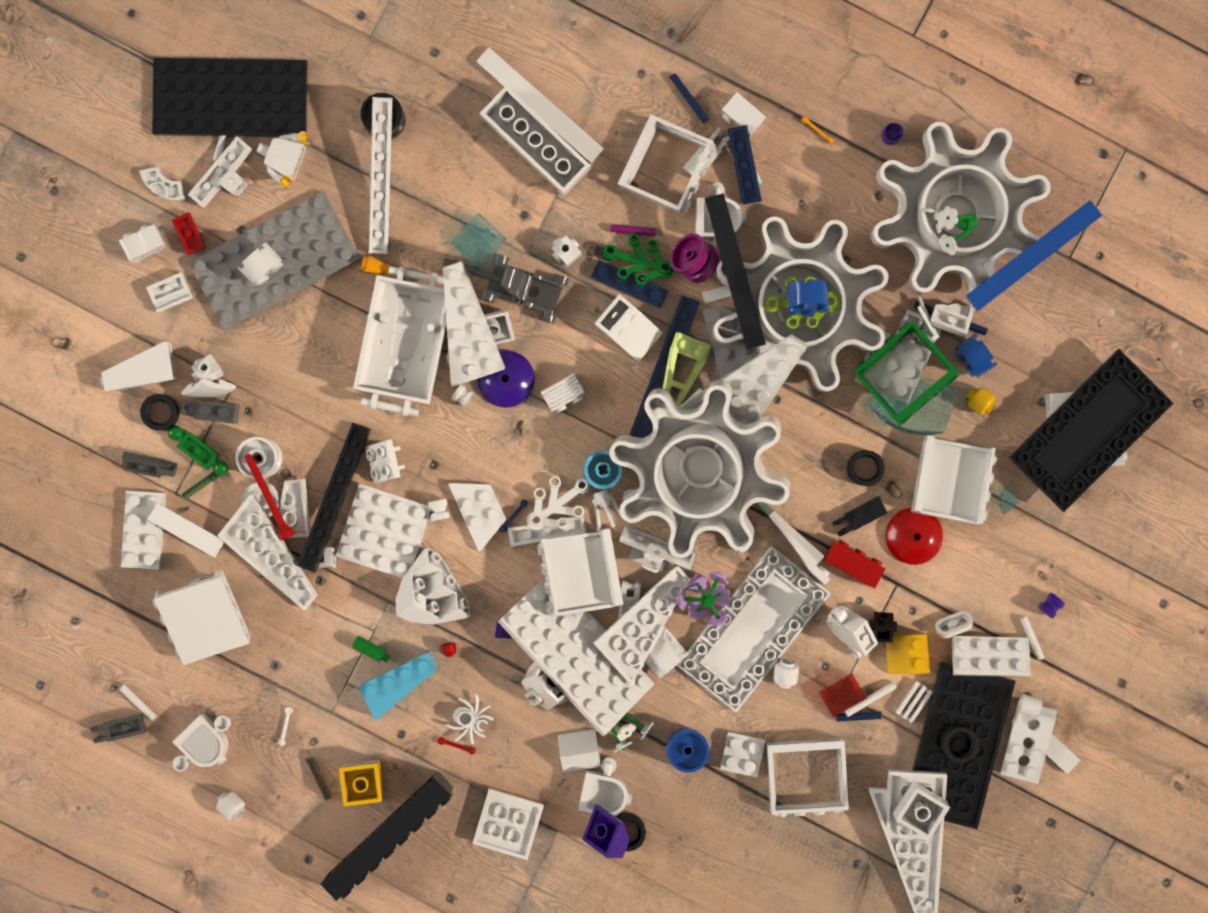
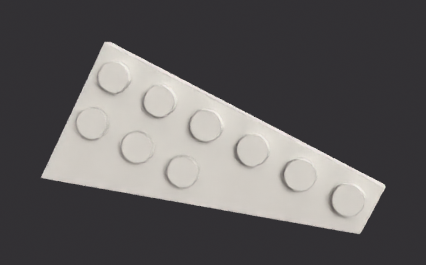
M251 493L217 536L305 611L318 594L303 570L297 566L298 563L284 540L281 541L277 529L254 493Z

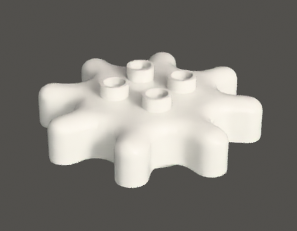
M935 122L926 129L922 137L926 159L921 166L912 168L899 161L889 160L878 169L876 180L881 187L896 196L898 210L895 217L883 220L874 226L870 233V239L878 248L903 245L912 251L915 257V266L909 276L908 286L913 293L921 295L933 290L944 273L960 275L969 293L994 274L995 263L1001 256L1007 255L1015 258L1040 239L1024 227L1022 215L1027 205L1037 203L1047 197L1051 186L1045 176L1033 175L1026 178H1017L1007 170L1005 158L1012 144V136L1006 129L995 128L983 138L978 149L966 150L956 144L952 130L946 123ZM947 206L955 208L958 212L957 215L974 213L978 220L977 227L972 229V234H968L956 242L957 250H955L953 256L943 251L942 246L939 244V239L942 238L943 234L955 238L964 231L960 230L957 224H954L953 229L948 230L944 226L941 233H937L933 229L932 222L934 212L938 210L940 213Z
M776 216L766 219L760 229V236L764 245L763 257L755 263L743 262L766 345L756 347L758 355L792 334L808 344L796 365L807 370L812 384L817 390L822 392L831 391L840 382V374L835 360L840 349L850 345L866 352H872L881 348L884 344L885 334L883 330L863 317L861 305L866 295L880 290L887 284L888 273L880 265L854 269L845 263L841 251L847 238L848 230L846 225L840 220L827 222L820 230L814 242L799 243L791 237L787 224L783 219ZM720 261L715 271L716 277L721 283L728 286L723 264ZM790 277L795 278L797 281L804 280V282L808 277H814L816 280L825 281L827 293L834 292L838 294L841 304L837 310L826 312L815 328H809L806 325V320L809 317H803L795 329H790L787 327L786 322L794 315L789 314V308H778L777 311L770 313L765 310L764 301L770 296H774L778 300H787L788 289L785 287V281ZM789 280L788 285L793 283L794 281ZM829 298L828 304L834 305V299ZM769 301V306L775 307V301ZM736 312L721 318L713 326V337L718 343L729 344L738 340H744ZM813 318L809 319V324L811 326H814L816 324V321ZM794 319L789 321L790 326L796 325Z
M723 380L713 381L708 386L703 403L693 409L680 407L671 394L663 388L652 390L644 403V408L652 421L653 432L644 438L621 435L615 439L610 448L609 455L611 460L620 466L633 469L640 481V486L625 496L620 506L621 517L629 523L639 522L651 515L665 519L671 528L668 548L670 553L677 558L689 556L694 548L697 536L701 532L709 530L720 532L733 549L737 551L747 550L754 538V527L747 517V509L757 502L780 505L786 502L789 497V480L782 474L767 470L762 465L760 458L762 452L778 442L781 435L780 421L773 416L762 417L750 424L737 421L730 412L732 388ZM639 502L637 507H630V504Z

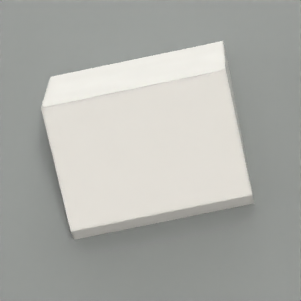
M507 309L484 315L496 345L515 340Z
M596 729L558 734L563 773L601 767Z

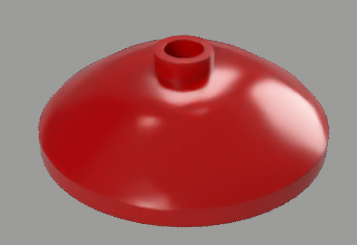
M911 508L899 511L891 518L886 528L885 540L890 553L896 559L906 564L919 565L930 561L937 555L943 542V530L936 517L913 513ZM916 533L920 535V538L918 540H914L913 538L914 534Z

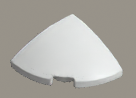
M202 378L198 383L191 382L181 392V395L198 399L217 398L235 390L236 385L221 379L214 383Z

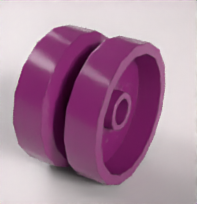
M694 233L681 238L675 244L670 256L671 267L690 282L696 284L709 279L715 273L720 261L719 250L699 234Z

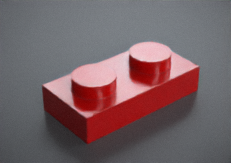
M190 212L172 219L187 255L190 256L207 248Z

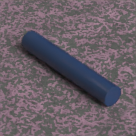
M881 711L854 713L849 717L846 714H836V722L882 719Z

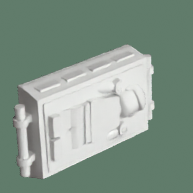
M390 266L388 274L397 275V279L376 276L353 389L372 394V399L362 398L361 405L368 406L373 410L378 408L402 413L403 416L412 415L418 417L420 409L410 407L411 402L430 405L447 324L444 289L435 287L436 283L444 285L443 277L438 276L436 273L426 274L405 269L406 267L399 266V268ZM404 277H407V278H412V279L427 281V282H430V283H429V286H428V285H423V284H418V283L403 281V278H404ZM383 396L403 400L405 403L402 406L378 401V398Z

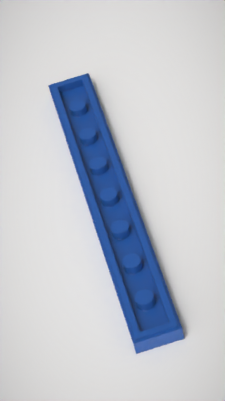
M1089 200L965 296L976 312L1095 222L1102 214L1093 202Z

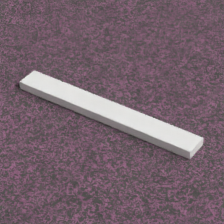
M488 47L476 61L503 87L507 85L589 163H592L604 150L603 147L491 48Z
M372 97L368 253L388 254L393 98Z

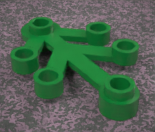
M634 233L629 235L628 244L633 247L637 256L619 251L611 244L604 246L602 250V257L606 261L610 262L617 258L635 264L627 269L620 268L618 270L617 278L621 281H625L629 276L645 268L652 269L653 271L646 275L643 273L638 274L635 279V283L638 286H644L647 282L657 277L663 279L670 278L674 273L670 261L663 259L657 248L658 242L654 239L648 240L646 249L652 253L656 262L648 259L639 243L640 237ZM635 238L637 242H632L630 239ZM649 244H654L655 248H650ZM611 249L613 250V253L609 254L607 250ZM666 266L668 270L664 271L662 270V267ZM625 272L626 276L623 277L619 273ZM641 277V278H643L645 281H644V282H639V281H638V278Z

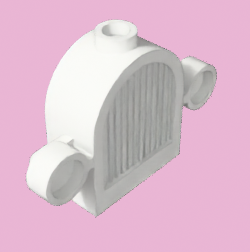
M719 182L713 183L709 189L711 196L725 192V187ZM696 198L695 234H699L704 239H713L711 244L718 249L705 198ZM725 198L733 229L736 233L741 224L746 225V213H742L740 206L735 201Z
M844 606L835 607L828 615L826 622L829 628L842 642L849 646V651L856 658L859 659L862 655L866 656L878 644L867 620Z
M204 712L173 741L184 754L177 756L173 760V768L179 772L184 771L188 768L190 761L200 767H210L215 764L218 767L227 760L225 755L228 750V739L223 731L231 726L230 718L226 715H220L213 722Z
M605 757L601 762L604 773L586 769L579 811L592 813L595 804H597L612 815H617L626 805L631 804L632 794L628 793L626 784L621 778L611 774L617 767L616 760L613 757Z

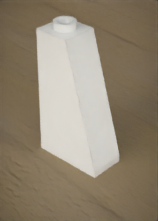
M162 342L101 372L100 384L104 391L113 392L177 381L172 344L170 342Z

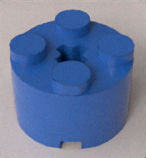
M804 280L788 285L787 294L790 315L802 314V317H813L816 312L825 313L829 311L825 281L811 280V283H805Z
M975 333L957 345V351L954 353L960 362L965 361L967 364L965 369L971 377L976 376L979 378L997 366V363L991 362V359H993L992 354L982 340L977 341L975 339L978 337Z

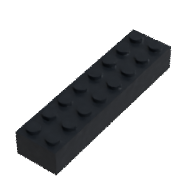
M437 771L325 876L321 886L335 901L340 897L342 899L347 897L351 893L354 884L358 886L362 883L368 871L372 873L377 869L383 857L387 859L394 852L397 844L401 846L408 839L411 831L415 833L422 826L425 818L429 820L437 812L436 810L440 804L443 807L451 799L450 797L453 795L451 792L454 787Z

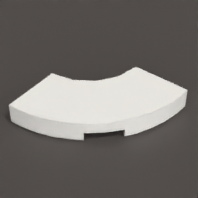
M158 166L139 170L144 184L156 195L171 201L186 200L182 181L167 179L161 173Z

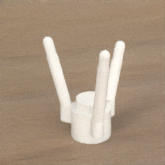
M917 297L920 305L918 310L926 325L921 331L933 342L940 336L935 327L929 323L930 317L921 297ZM901 320V323L905 325L906 322L904 320ZM913 332L912 334L915 335V336L917 337V339L919 340V342L921 343L922 341H921V340L918 338V336Z
M608 489L593 494L595 499L592 502L595 508L597 531H601L599 506L600 508L604 507L610 525L614 528L615 524L608 505L612 503L619 515L620 507L614 500L613 494H609Z

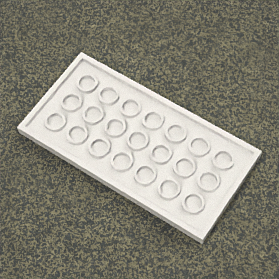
M544 577L499 619L498 623L594 728L604 736L645 695L654 683L643 670L639 671L633 686L627 683L593 644L606 630L589 612L552 617V613H549L547 608L549 595L544 590V583L546 582Z

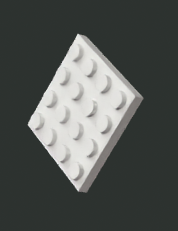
M359 483L336 557L403 578L416 560L431 509H429L428 505Z

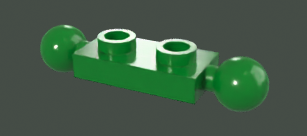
M174 425L169 428V438L174 441H180L176 447L202 467L209 470L213 466L214 472L219 476L228 473V464L225 461H218L217 458L220 454L190 431L184 435L183 429L180 426Z

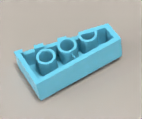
M431 651L425 652L358 686L375 721L438 669Z

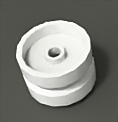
M251 437L243 441L235 455L239 471L252 479L255 478L245 460L246 454L253 456L263 478L275 475L283 461L279 445L272 439L265 437ZM259 454L262 455V461H261V462L258 461V459H257V457H258Z

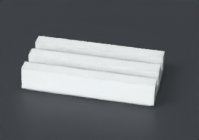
M915 681L895 713L913 723L933 691ZM920 687L921 689L919 690V692L917 693V695L915 696V698L913 699L905 713H902V710L904 709V707L906 706V704L908 703L916 689ZM924 691H926V694L921 699V701L919 702L911 716L908 717V715L910 714V712L912 711V709L914 708V706L916 705Z

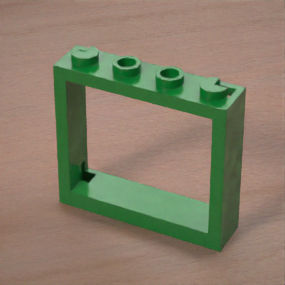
M913 321L907 322L904 326L902 325L899 328V333L895 336H889L884 341L885 345L880 349L872 351L869 354L870 357L865 362L863 360L860 361L853 371L899 426L904 424L960 376L959 372ZM914 332L948 372L897 414L864 377V374Z

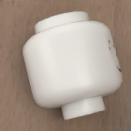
M781 659L780 662H777L774 667L773 677L775 683L784 689H789L797 684L799 666L795 664V661Z
M224 792L218 797L216 810L226 820L235 821L245 812V802L235 792Z

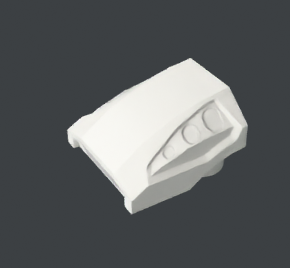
M664 627L645 663L660 679L687 656L688 652L669 630Z

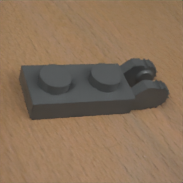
M143 713L90 727L91 732H97L105 729L106 732L105 736L94 738V743L107 740L108 742L147 732Z

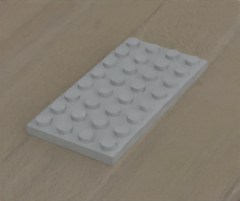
M323 191L188 263L223 330L226 331L359 261L360 258L326 193ZM267 242L282 258L281 263L283 266L276 273L270 272L267 275L269 279L262 286L257 284L254 286L240 272L238 267H244L242 262L257 248L259 250L264 249L262 244Z

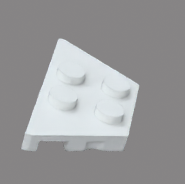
M450 483L448 485L478 551H481L506 521L505 514L491 484Z

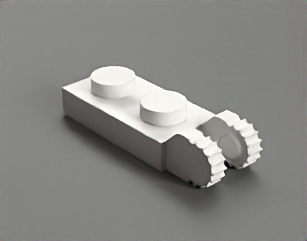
M717 128L709 139L714 141L721 134L722 130ZM728 135L724 137L719 146L715 145L716 151L713 158H709L706 164L708 166L707 169L730 140ZM701 146L683 167L691 176L705 147Z

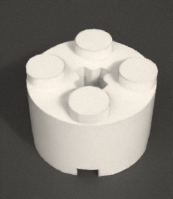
M267 242L262 244L264 249L259 250L257 248L242 262L244 267H238L240 272L254 286L256 284L262 286L269 279L267 275L270 272L276 273L283 266L281 263L282 258Z

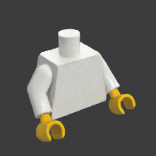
M304 131L281 135L278 139L273 138L270 146L260 143L257 149L258 154L266 156L264 164L267 166L269 175L275 182L287 190L291 189L288 187V184L295 182L296 174L307 149L304 144H310V142L306 141V138L311 136V134Z

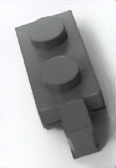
M124 452L122 455L124 471L160 478L166 475L174 477L178 469L177 463L129 452Z

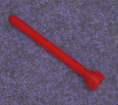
M246 454L245 460L279 527L278 535L281 541L290 538L295 534L293 528L285 523L253 456Z

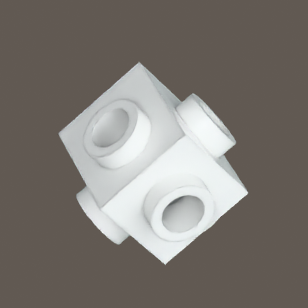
M567 235L564 238L560 236L552 243L554 245L552 247L554 252L552 256L559 263L562 261L567 267L582 255V252L577 248L579 244L573 237L569 239ZM564 248H568V249H569L568 252H563L562 250H563Z
M211 354L205 358H199L191 366L194 372L191 375L196 383L202 378L215 383L224 375Z

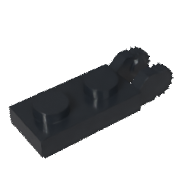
M877 496L844 513V516L834 520L832 524L837 526L845 520L848 521L850 526L837 532L840 537L887 514V511L880 497Z

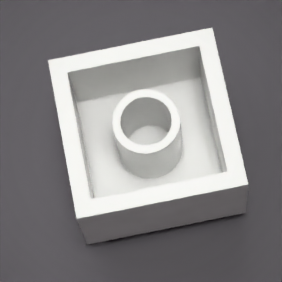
M913 781L894 810L893 815L897 822L930 840L950 806L945 799Z

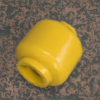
M979 387L977 390L973 388L967 395L969 399L968 407L979 415H984L985 413L988 415L997 403L995 402V395L984 387Z

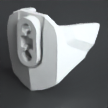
M533 662L528 668L525 678L522 680V685L527 691L524 695L527 701L533 706L539 704L545 710H550L554 706L566 702L568 698L564 694L557 698L562 691L558 687H551L547 683L548 676Z

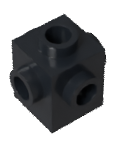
M874 612L873 619L869 620V626L877 642L892 643L893 633L897 632V621H894L893 613Z

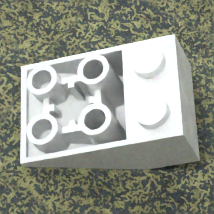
M620 294L594 323L598 329L637 362L641 360L663 334L662 331Z

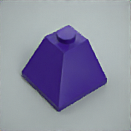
M595 804L582 840L606 858H623L630 841L624 823L601 806Z

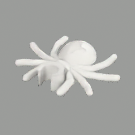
M475 694V709L467 700L458 698L470 710L460 707L453 713L454 721L462 727L446 724V727L453 730L465 729L454 739L455 742L460 740L468 730L471 744H474L473 731L482 738L486 737L479 732L485 731L479 724L481 722L488 724L486 719L493 721L494 718L481 714L486 709L491 708V705H487L478 711V694Z

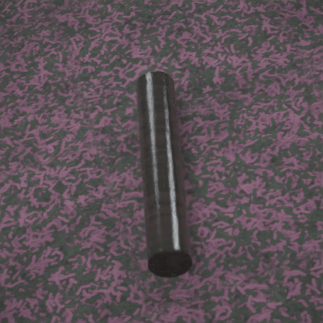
M314 758L306 759L325 801L332 798Z

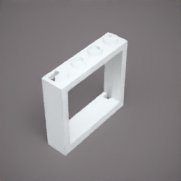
M650 114L618 185L623 190L683 215L684 211H687L690 207L692 194H695L698 190L700 177L704 176L708 166L706 164L709 158L712 159L715 154V144L708 138ZM658 128L705 147L678 205L631 185Z
M843 738L766 742L769 801L772 815H775V817H786L787 814L805 816L806 813L813 812L814 815H823L826 811L839 814V812L849 810L845 741ZM837 749L840 801L776 805L773 753Z

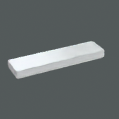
M158 502L147 518L152 523L214 558L224 544L216 535Z
M573 516L566 518L569 521V527L566 530H561L559 527L544 526L541 530L536 531L529 528L528 525L508 528L511 547L538 543L544 538L547 540L586 534L584 517L576 518ZM566 521L560 522L561 527H565L567 525Z
M1032 719L1028 723V727L1032 729L1039 725V721L1036 719ZM1053 734L1051 735L1046 755L1068 774L1081 760Z

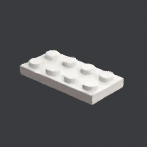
M126 491L121 567L161 569L164 529L147 520L157 502L165 506L166 493Z
M951 637L953 675L1031 676L1029 638Z

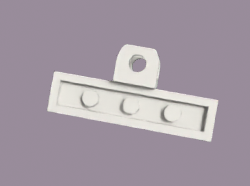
M236 136L189 192L188 196L203 208L206 207L222 187L232 195L239 196L247 187V183L235 171L253 149Z
M627 525L624 526L619 542L645 552L642 567L654 573L660 570L663 560L690 570L696 555L695 552H691L685 558H677L670 553L668 548L669 542Z

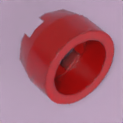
M455 642L441 645V651L444 656L452 657L455 655L457 650Z

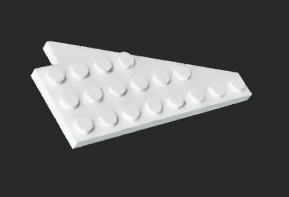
M791 334L720 379L727 382L732 388L731 415L737 421L744 424H750L760 419L801 358L808 344ZM708 388L681 404L680 407L684 409L699 407L704 401Z
M888 769L887 788L869 787V793L914 913H938L944 818L931 839L928 840L897 822L893 812L913 781L946 800L947 773Z

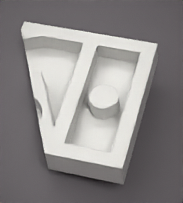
M938 304L933 308L929 323L965 338L974 308L971 304L959 306V304Z

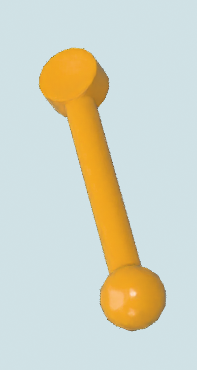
M807 116L802 117V123L808 124L824 137L828 143L833 144L834 140L811 123Z

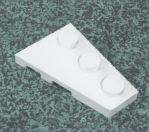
M306 480L284 481L280 513L285 523L292 527L295 532L290 538L309 536L311 524Z

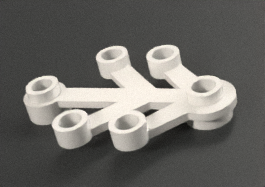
M557 476L551 477L549 480L551 486L549 504L543 511L542 503L546 497V492L543 488H537L534 491L536 498L534 512L530 513L527 517L529 528L537 531L541 530L544 526H550L566 530L569 527L568 519L564 517L559 520L547 518L553 513L582 518L584 516L583 507L575 506L571 508L563 507V505L578 494H587L590 490L588 481L584 478L578 479L575 482V487L557 500L561 480ZM556 479L559 483L558 485H552V481ZM580 483L586 484L585 488L583 489L579 488L578 486ZM538 491L544 493L542 497L537 496ZM581 509L582 513L581 515H576L575 511ZM535 517L540 519L537 524L533 523ZM566 521L567 525L565 527H561L560 522Z

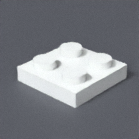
M728 731L720 770L758 777L766 740Z

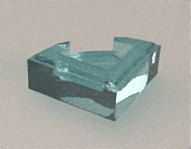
M1008 487L1003 490L1000 497V509L1003 514H1006L1020 503Z

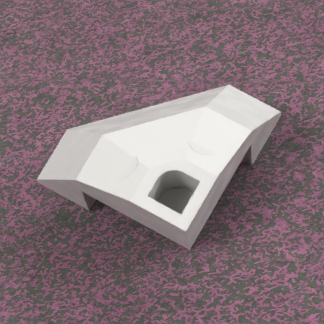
M426 547L402 578L395 599L396 615L409 622L431 625L470 617L469 600L442 557Z

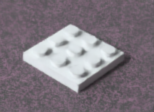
M884 332L885 340L892 334ZM904 340L866 372L864 377L879 393L908 404L931 351ZM867 352L863 360L864 362L870 357L869 354L871 352ZM856 376L854 382L864 386Z
M489 787L472 844L528 860L544 804Z

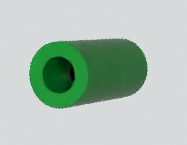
M359 635L352 646L353 649L378 662L382 660L387 663L390 655L384 653L385 649Z

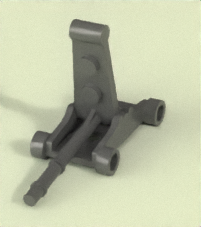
M495 253L493 261L496 262L493 273L464 264L467 273L490 280L486 292L482 291L481 300L494 304L496 297L540 311L542 312L540 320L554 324L556 316L553 314L563 285L567 286L569 278L555 274L553 280L526 270L507 265L509 258ZM445 258L443 265L448 266L457 263V260ZM534 286L539 289L537 297L529 296L530 287Z

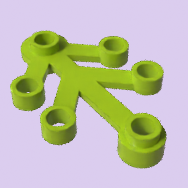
M790 277V278H788V279L785 281V287H786L787 289H788V281H789V280H792V281L796 282L797 280H796L795 278ZM808 277V278L805 280V283H807V281H808L809 279H812V280H816V279H815L814 277ZM828 292V299L832 298L835 301L834 305H829V312H833L840 307L841 299L838 294ZM770 296L764 301V308L770 313L777 311L778 308H789L788 299L778 300V298ZM771 300L776 303V306L773 308L769 306V301ZM816 312L813 317L807 318L806 325L809 328H815L825 313ZM802 314L790 317L786 322L787 327L795 329L803 318ZM791 319L796 321L795 326H790L789 321ZM809 319H815L816 324L814 326H811L809 324Z

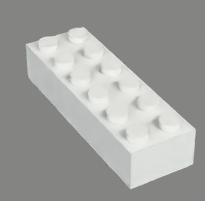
M507 85L480 112L481 118L563 196L591 169L590 164Z

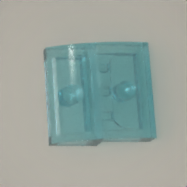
M478 213L451 244L480 269L506 241V238Z

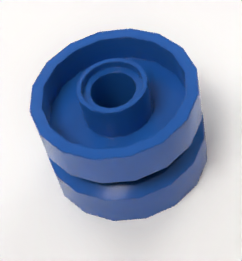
M681 728L673 732L668 738L666 754L670 763L677 770L685 773L695 772L707 763L709 745L705 737L697 730ZM686 747L691 748L690 754H685L684 750Z

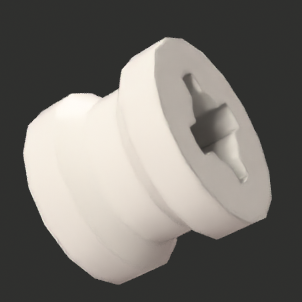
M461 384L451 397V400L459 402L460 406L464 408L474 395V392L472 390L468 391L465 385Z

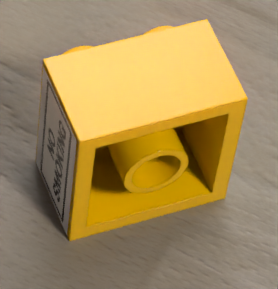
M380 759L347 763L339 767L344 807L378 803L384 800L385 793Z

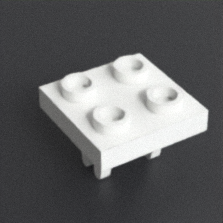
M392 439L365 447L366 457L371 469L370 474L374 484L401 477L399 470L405 469V465L398 466L395 451L401 449L400 446H393Z

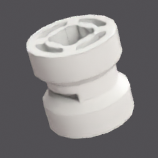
M447 499L428 502L429 509L433 511L430 515L431 521L450 518L449 511H445Z

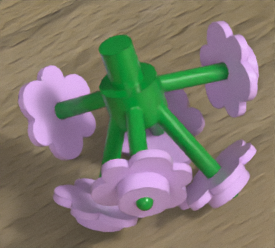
M709 572V577L715 581L709 593H705L707 577L696 574L688 580L687 589L695 593L700 592L702 594L701 597L688 598L686 597L685 589L682 588L681 593L677 595V604L680 609L685 610L687 602H692L688 604L690 609L688 615L691 618L695 617L698 621L708 616L706 608L709 607L714 614L710 617L709 626L714 625L717 627L723 625L728 620L727 616L729 614L723 610L717 612L713 604L722 607L724 604L730 603V591L725 589L723 585L717 586L718 583L728 585L729 582L721 572Z

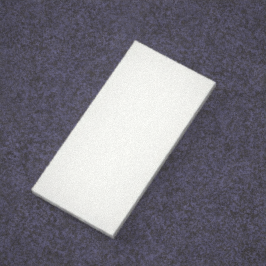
M770 546L732 593L730 603L724 604L720 610L728 612V620L723 625L717 627L714 625L709 626L708 624L687 650V656L676 666L737 713L831 593L773 546Z

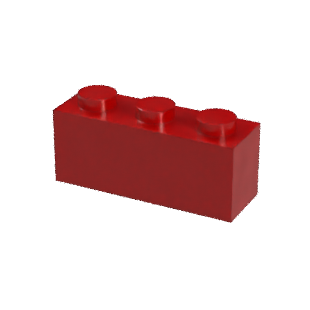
M840 539L838 542L832 540L822 560L875 589L886 569L881 566L883 562L875 558L867 559L865 557L866 553L857 548L855 551L849 549V544Z

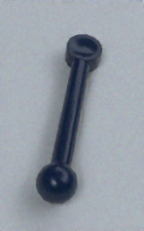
M522 500L520 502L521 505L504 525H501V532L507 531V527L523 507L528 505L527 500Z

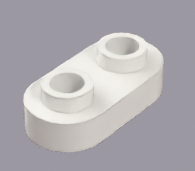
M960 611L941 618L935 624L936 633L941 638H950L968 631L973 626V618L966 611Z

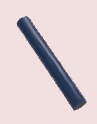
M676 73L672 74L669 78L703 124L709 120L707 115Z

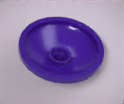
M503 350L499 351L505 369L478 378L477 382L481 394L488 402L498 407L509 408L523 403L530 396L534 387L535 376L531 364L524 356L514 351ZM503 375L509 376V380L507 382L502 381Z

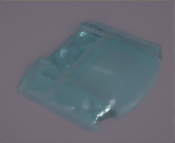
M920 376L908 404L882 393L879 394L899 414L936 381ZM947 386L901 426L898 425L875 397L870 409L873 412L875 411L883 422L902 432L921 436L943 434L960 389Z

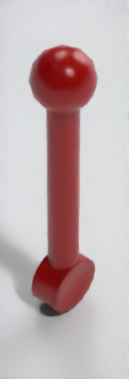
M440 737L437 740L439 745L453 746L468 751L472 755L476 753L474 747L468 748L446 741L444 737Z

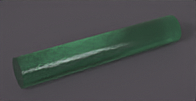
M213 471L183 492L182 496L187 500L220 476Z

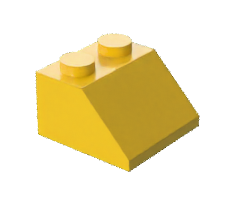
M923 632L893 634L892 643L885 642L888 674L930 673L927 634Z

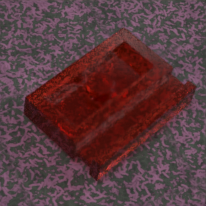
M852 673L819 691L833 717L866 699Z

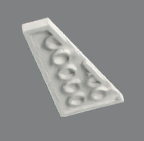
M460 261L444 267L443 281L451 387L504 370L505 365L463 262Z
M678 565L674 566L593 642L596 648L630 686H633L639 671L642 670L649 653H651L665 627V623L671 616L672 610L677 603V595L681 593L682 588L685 589L688 585L690 578Z

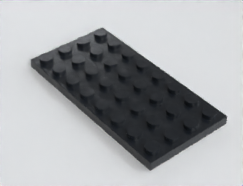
M153 58L152 134L154 136L280 137L281 135L300 133L301 131L307 132L308 61L286 59Z
M940 661L912 771L946 772V801L950 808L944 816V821L978 830L1016 681L1001 676L953 675V664ZM963 725L976 734L979 741V750L971 761L955 763L949 760L942 752L940 738L948 727ZM956 733L950 737L948 746L953 754L963 755L969 751L971 742L966 734Z

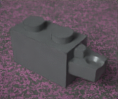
M201 400L183 402L182 414L195 417L197 420L238 424L240 405Z

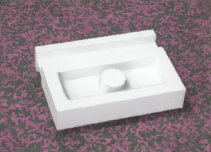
M182 272L146 287L157 313L194 299Z

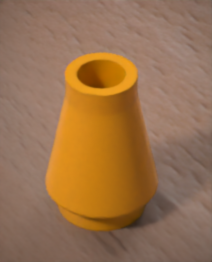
M370 255L369 257L364 256L360 271H364L365 274L387 275L390 264Z

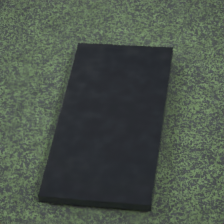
M1117 349L1008 458L1062 512H1065L1174 403L1120 349Z

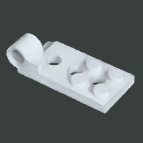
M1025 694L1021 695L1000 768V775L1036 784L1039 783L1057 715V709L1042 706L1041 698ZM1036 719L1039 721V725L1033 729L1028 727L1029 721ZM1028 737L1034 739L1033 745L1029 747L1023 745L1024 739ZM1027 756L1029 761L1027 764L1022 765L1018 762L1019 758Z

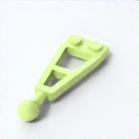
M676 332L669 350L663 389L670 393L671 386L679 388L680 391L674 400L680 406L703 368L712 345ZM677 353L697 360L684 384L672 380Z

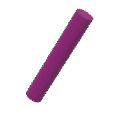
M611 224L610 232L655 236L656 228Z

